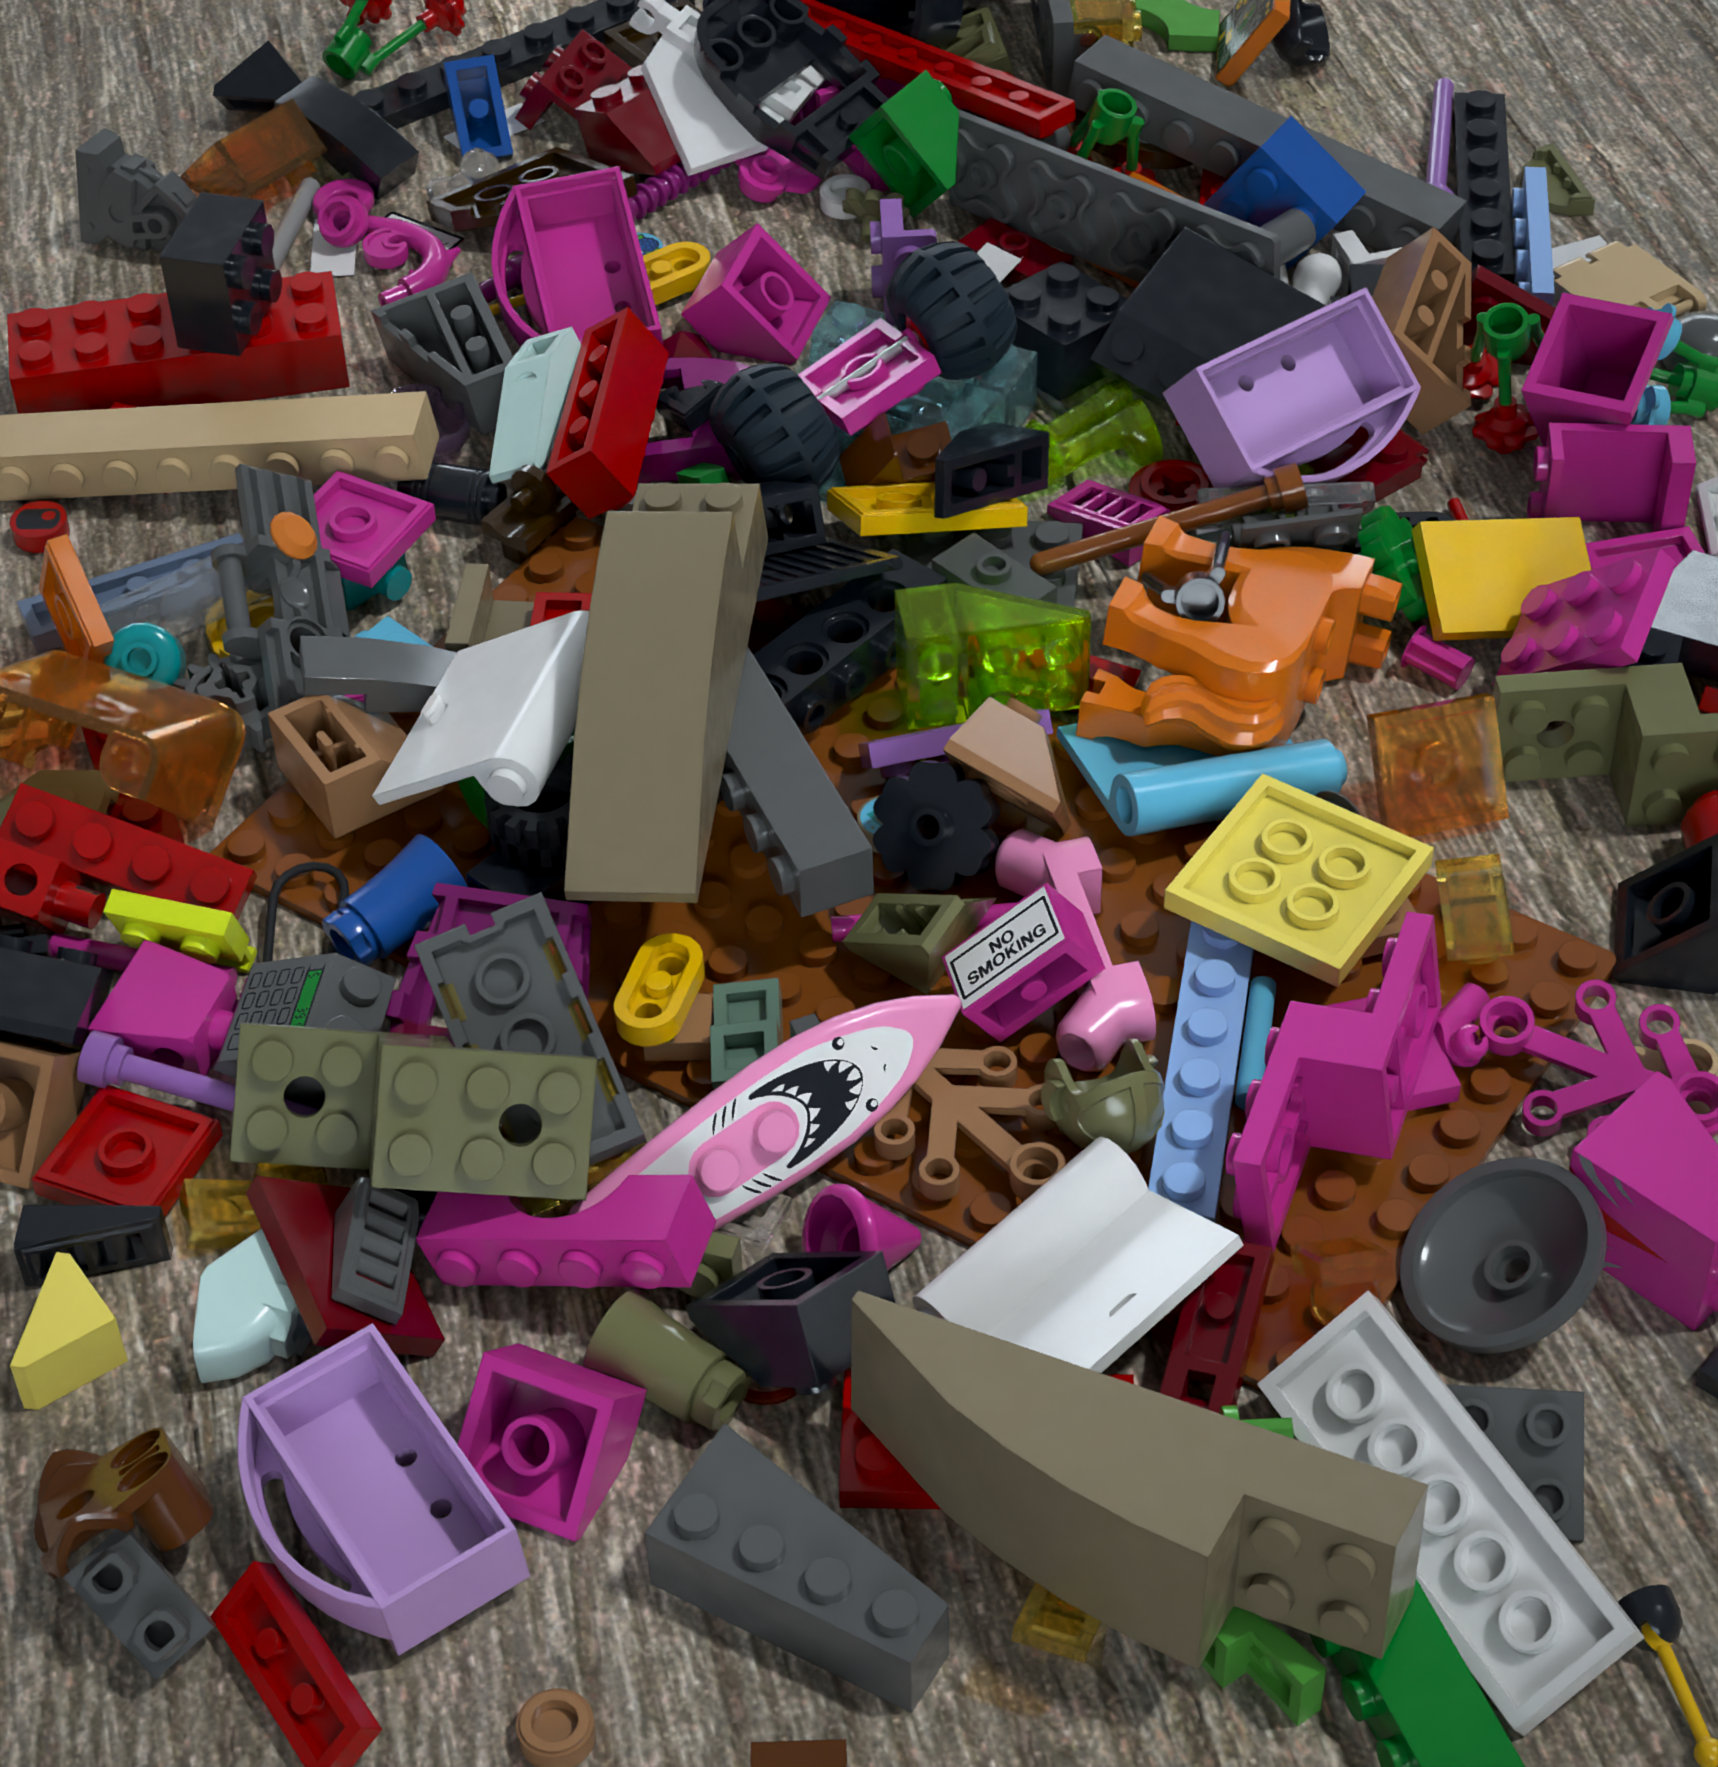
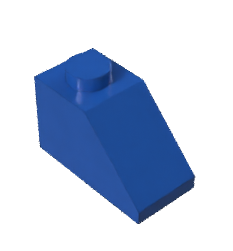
M494 54L444 62V81L463 164L513 156Z

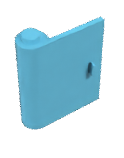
M1077 724L1059 726L1056 735L1125 836H1136L1224 820L1262 773L1314 796L1324 790L1340 793L1348 774L1347 763L1343 753L1339 749H1335L1329 740L1322 738L1293 743L1289 738L1288 742L1281 746L1215 756L1180 745L1141 747L1108 736L1088 739L1076 736Z

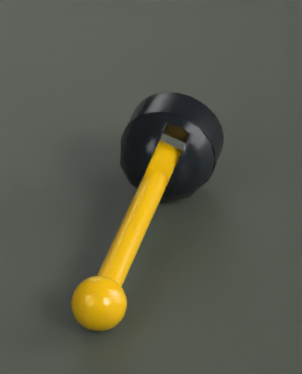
M1651 1585L1635 1590L1617 1602L1645 1637L1635 1646L1642 1651L1657 1652L1696 1741L1693 1750L1695 1761L1701 1767H1718V1740L1710 1736L1671 1647L1673 1642L1679 1638L1683 1624L1681 1610L1675 1596L1667 1585Z

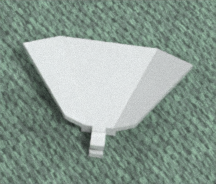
M639 0L637 6L640 9L632 16L629 25L644 34H654L657 31L662 34L660 40L645 60L641 71L687 175L690 176L766 151L768 147L758 142L723 105L698 68L694 52V37L700 13L688 5L679 11L666 3L665 0ZM644 9L649 10L654 18L650 17ZM809 66L764 99L759 108L779 123L785 119L791 122L826 78L815 68Z

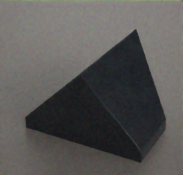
M268 40L214 85L213 96L227 110L280 114L275 109L274 102L304 82V80Z

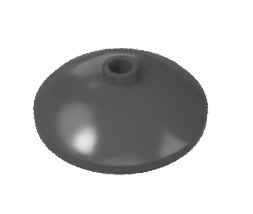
M1514 1157L1494 1160L1471 1168L1438 1190L1421 1209L1411 1225L1400 1259V1282L1406 1303L1414 1317L1426 1331L1437 1340L1455 1349L1471 1353L1494 1354L1531 1345L1547 1337L1565 1324L1581 1308L1594 1289L1601 1274L1606 1254L1607 1234L1603 1214L1597 1201L1579 1178L1567 1169L1552 1162L1537 1158ZM1526 1272L1522 1278L1515 1281L1519 1275Z

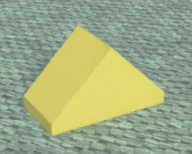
M56 1252L10 1364L24 1409L39 1410L128 1362L116 1318L69 1253Z

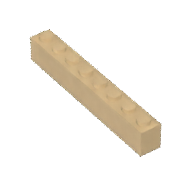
M426 391L0 415V501L237 489L235 468L239 464L311 480L312 485H323L336 471L369 482L427 480L440 435Z

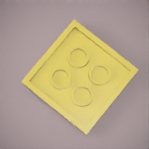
M1262 773L1165 889L1164 908L1338 987L1432 866L1434 847Z

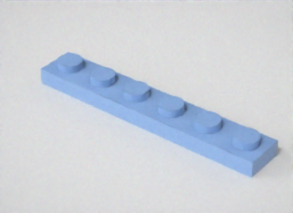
M1191 921L1163 1093L1164 1117L1162 1126L1157 1131L1148 1189L1215 1223L1254 949Z

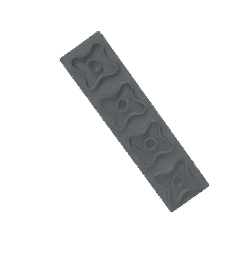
M958 109L955 185L949 189L950 203L953 206L987 220L990 218L996 219L1045 244L1139 283L1143 281L1185 227L1280 279L1281 266L1310 248L1315 242L1316 230L1310 217L1299 209H1289L1258 227L1066 152L1071 144L1070 133L1066 125L1056 130L1049 137L1035 139L1024 135L1019 130H1010Z

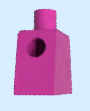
M144 940L88 1027L89 1034L97 1030L121 1037L124 1046L133 1048L135 1056L207 1076L219 1056L238 1003L233 978L224 970L157 943Z

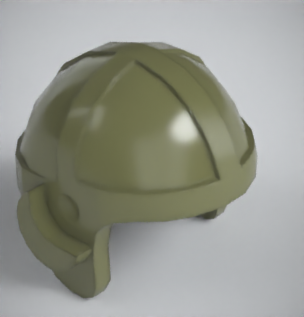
M1131 1038L1126 1041L1119 1061L1109 1075L1098 1079L1074 1082L1066 1063L1061 1058L1050 1059L1045 1066V1083H1043L1041 1088V1101L1044 1111L1052 1121H1055L1059 1131L1064 1133L1075 1145L1082 1149H1085L1096 1138L1101 1136L1117 1144L1127 1154L1134 1152L1147 1144L1162 1126L1164 1117L1163 1092L1165 1086L1160 1073L1153 1068L1159 1061L1152 1055H1146L1142 1043L1138 1039Z

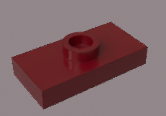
M993 218L988 219L958 241L971 248L975 253L988 242L1022 259L1004 278V280L1012 284L1018 283L1060 261L1072 265V256Z

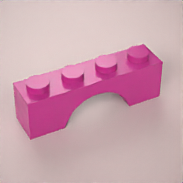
M628 1175L611 1194L597 1204L578 1213L557 1218H539L528 1215L517 1196L438 1191L416 1237V1241L443 1285L458 1287L500 1285L521 1288L531 1286L592 1288L596 1286L640 1287L644 1289L691 1287L717 1221L693 1175Z

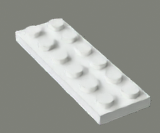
M1370 1291L1365 1292L1257 1383L1282 1418L1292 1417L1294 1435L1299 1441L1428 1485L1416 1579L1467 1667L1516 1732L1523 1736L1528 1734L1645 1638L1384 1305Z

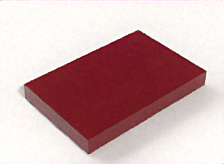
M257 1175L246 1191V1195L314 1345L332 1347L373 1323L393 1353L434 1357L445 1341V1338L411 1269L403 1315L396 1325L370 1316L331 1298L335 1212L351 1188ZM356 1273V1275H359V1276H361V1277H363V1278H366V1279H368V1280H371V1281H373V1282H375V1283H378V1284L382 1285V1283H379V1282H377V1281H375V1280H372V1279H370V1278H367V1277H365V1276H363V1275H360V1274Z

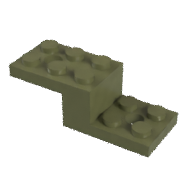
M1682 663L1495 676L1482 767L1487 783L1610 775L1626 827L1681 823L1688 809L1692 807L1699 797L1718 790V713L1700 714ZM1566 721L1557 729L1543 731L1550 722Z

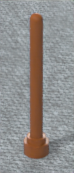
M1295 462L1273 469L1272 476L1263 478V485L1160 516L1179 523L1181 530L1186 533L1271 507L1272 512L1284 509L1285 514H1290L1297 510L1309 508L1304 484ZM1159 516L1035 553L1029 561L1030 569L1042 576L1142 546Z

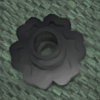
M928 760L916 763L912 767L909 776H896L886 781L882 791L883 794L879 795L873 806L874 814L883 825L874 833L872 840L876 850L882 854L883 864L888 871L894 873L907 871L909 882L915 889L926 890L932 888L938 891H945L956 888L961 883L963 876L981 874L987 869L990 857L997 852L1000 845L998 836L989 827L998 819L1000 807L997 801L991 797L990 787L985 780L980 778L965 780L962 766L955 761L940 763Z

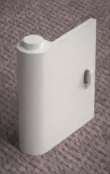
M574 611L459 650L435 691L427 700L419 718L373 793L372 797L376 802L382 805L471 776L478 780L495 801L503 805L520 807L528 806L535 802L575 730L589 611Z
M1100 1136L913 1297V1305L917 1311L1102 1373L1243 1246V1243L1238 1234L1150 1191L1136 1164L1127 1153L1108 1138Z

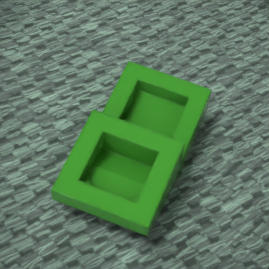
M1233 1606L1201 1666L1222 1688H1225L1247 1672L1298 1727L1321 1710L1326 1668L1308 1650L1284 1631L1255 1613Z

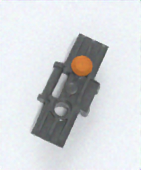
M239 464L235 468L245 545L234 543L222 544L212 549L210 555L212 567L219 571L227 626V631L222 635L224 650L229 654L255 661L262 659L271 712L308 696L304 695L299 655L300 635L350 637L340 569L331 560L329 549L322 548L311 480ZM244 579L248 581V587L253 592L273 596L274 618L269 617L258 628L251 627Z

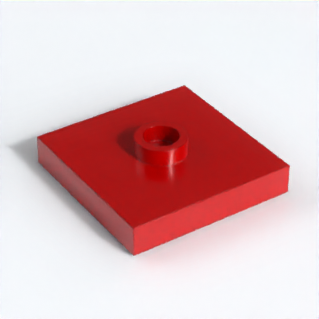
M107 1085L105 1089L99 1088L32 1177L31 1181L35 1193L38 1196L66 1205L161 1206L165 1217L223 1136L220 1122L218 1119L111 1085Z

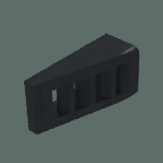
M23 1205L14 1240V1253L25 1286H43L56 1252L69 1253L85 1276L91 1277L171 1260L173 1246L161 1206ZM140 1233L141 1237H130V1234Z

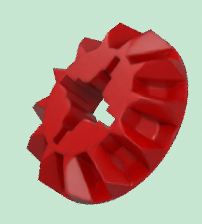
M1161 460L1145 465L1132 476L1129 483L1130 494L1154 501L1169 509L1170 512L1220 497V494H1217L1205 473L1203 466L1185 460ZM1164 490L1166 491L1167 494H1168V493H1171L1172 495H1166V496H1164Z

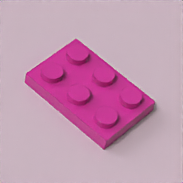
M1659 548L1535 587L1522 602V614L1511 640L1502 650V662L1496 676L1614 668L1638 662L1676 562Z

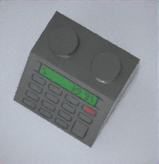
M338 953L252 964L214 1070L236 1079L241 1022L380 1032L397 978ZM298 1077L287 1085L284 1091V1099L320 1109L325 1100V1091L322 1085L314 1078Z

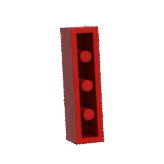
M629 307L585 330L546 474L589 520L610 509L618 510L623 508L636 494L642 462L646 455V446L652 422L655 418L654 413L669 352Z

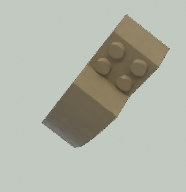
M638 483L632 511H607L595 572L580 678L573 748L564 887L566 900L698 902L768 543L760 484Z
M857 1291L852 1298L851 1409L946 1515L1011 1566L1063 1601L1118 1632L1196 1669H1199L1233 1606L1255 1613L1265 1619L1274 1620L1324 1638L1337 1645L1349 1647L1382 1659L1413 1598L1428 1491L1427 1484L861 1291Z

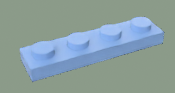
M1525 167L1522 188L1513 187L1511 196L1512 219H1514L1513 244L1514 250H1516L1514 282H1518L1517 286L1553 306L1555 291L1546 167Z

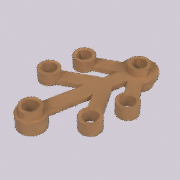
M991 1046L984 1050L939 1048L919 1079L890 1112L874 1125V1147L876 1152L888 1160L904 1159L911 1155L915 1149V1126L912 1120L908 1118L913 1088L932 1104L927 1157L919 1164V1189L925 1197L936 1201L950 1199L960 1189V1166L955 1159L957 1127L1010 1173V1187L1023 1202L1065 1166L1063 1154L1053 1145L1044 1142L1021 1145L987 1115H1020L1028 1127L1039 1131L1050 1130L1057 1126L1055 1121H1052L1044 1110L1034 1108V1106L1042 1105L1041 1088L1043 1084L1034 1085L1028 1089L1011 1088L1017 1080V1057L1012 1050L1003 1046ZM999 1066L1005 1069L1002 1071H993L989 1068ZM942 1075H977V1080L981 1086L952 1085ZM891 1134L904 1136L895 1140L886 1138V1136ZM944 1174L949 1177L943 1180H936L930 1176Z

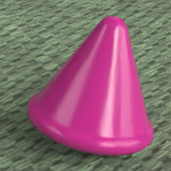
M832 1184L823 1188L810 1203L802 1229L803 1252L882 1251L887 1271L915 1251L922 1241V1234L916 1226L865 1198L857 1189L847 1184Z

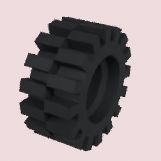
M568 753L563 761L558 759L538 798L528 806L503 805L495 801L484 789V804L491 842L496 850L501 848L502 856L507 860L511 861L518 854L519 864L522 866L530 867L533 859L537 858L540 859L541 868L553 867L551 858L560 856L563 864H566L572 754ZM543 805L561 806L549 812H528L530 809Z

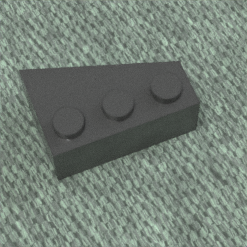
M472 272L371 310L386 354L392 363L481 435L496 430L505 367L513 356Z

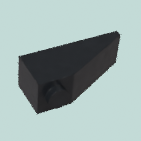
M998 422L959 431L935 459L934 517L945 519L1047 489L1050 432Z

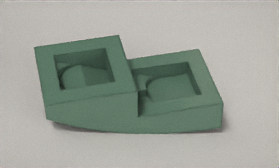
M778 978L713 985L714 1025H710L711 1083L713 1089H716L746 1066L783 1043L782 990Z

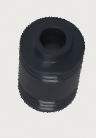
M432 462L427 480L398 481L397 484L398 492L433 503L437 520L482 526L481 520L507 498L505 483H492L489 478L490 470Z

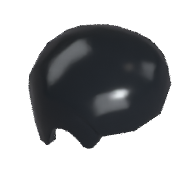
M1290 0V19L1271 40V44L1281 60L1294 66H1307L1322 63L1329 59V35L1324 12L1320 5L1305 3L1302 0Z

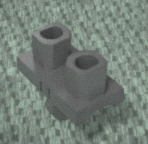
M116 1529L63 1577L155 1680L216 1625L131 1530L124 1533Z

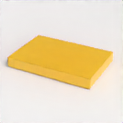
M935 482L831 487V490H827V510L859 536L1027 527L1028 506L1017 498L945 519L934 517Z
M1580 517L1419 522L1412 529L1434 641L1512 638L1522 614V602L1532 589L1539 585H1546L1577 575L1580 572L1591 570Z

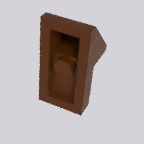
M886 412L879 414L840 455L839 460L846 486L935 482V459L952 441L947 422L942 421L892 435Z

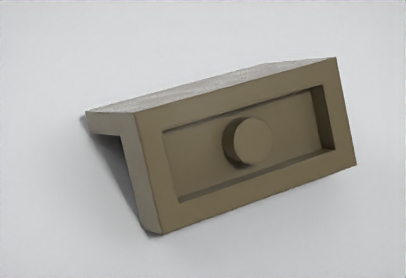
M465 563L445 640L446 650L458 652L459 650L530 627L534 602L494 600L489 564Z

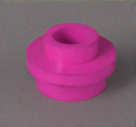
M348 195L328 199L321 206L317 220L320 233L328 243L335 247L348 248L354 246L364 237L368 229L369 214L366 207L361 201ZM350 215L349 223L341 230L342 219Z

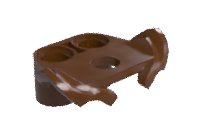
M160 1427L152 1428L137 1435L103 1456L69 1448L56 1451L51 1454L46 1462L40 1479L38 1510L34 1523L36 1543L40 1550L45 1552L40 1558L41 1566L53 1579L57 1577L62 1579L70 1572L67 1566L68 1559L80 1547L100 1533L110 1529H118L127 1533L135 1527L134 1520L159 1552H167L181 1546L198 1534L212 1518L214 1509L204 1484L166 1432Z

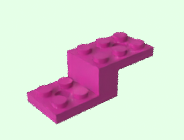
M1407 912L1398 938H1388L1382 958V975L1384 980L1380 989H1370L1365 1012L1290 1001L1281 1028H1271L1265 1047L1266 1069L1262 1080L1253 1079L1249 1086L1245 1106L1247 1121L1242 1133L1235 1132L1232 1134L1226 1153V1172L1228 1175L1235 1176L1236 1182L1233 1198V1216L1236 1219L1242 1220L1245 1242L1272 1247L1274 1253L1310 1146L1392 1159L1442 1007L1434 915Z

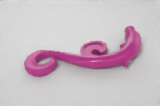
M349 178L325 184L317 190L313 197V211L317 217L321 206L333 197L342 195L352 196L364 204L368 213L372 210L375 200L374 190L368 183ZM350 215L342 219V228H345L349 223ZM369 215V225L366 232L368 235L362 241L365 261L371 267L377 269H393L403 265L409 256L408 248L417 251L423 259L422 264L415 271L413 269L409 270L407 276L398 280L397 286L378 294L381 306L444 283L454 260L461 253L459 247L446 250L443 242L419 225L401 219Z

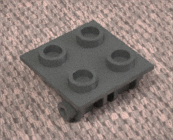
M1337 504L1307 508L1306 515L1303 514L1302 509L1294 512V517L1286 518L1284 511H1278L1277 519L1273 520L1272 513L1242 516L1241 523L1231 524L1233 546L1257 550L1275 547H1314L1353 554L1363 516V509H1339Z
M1446 1384L1569 1541L1583 1542L1584 1392Z

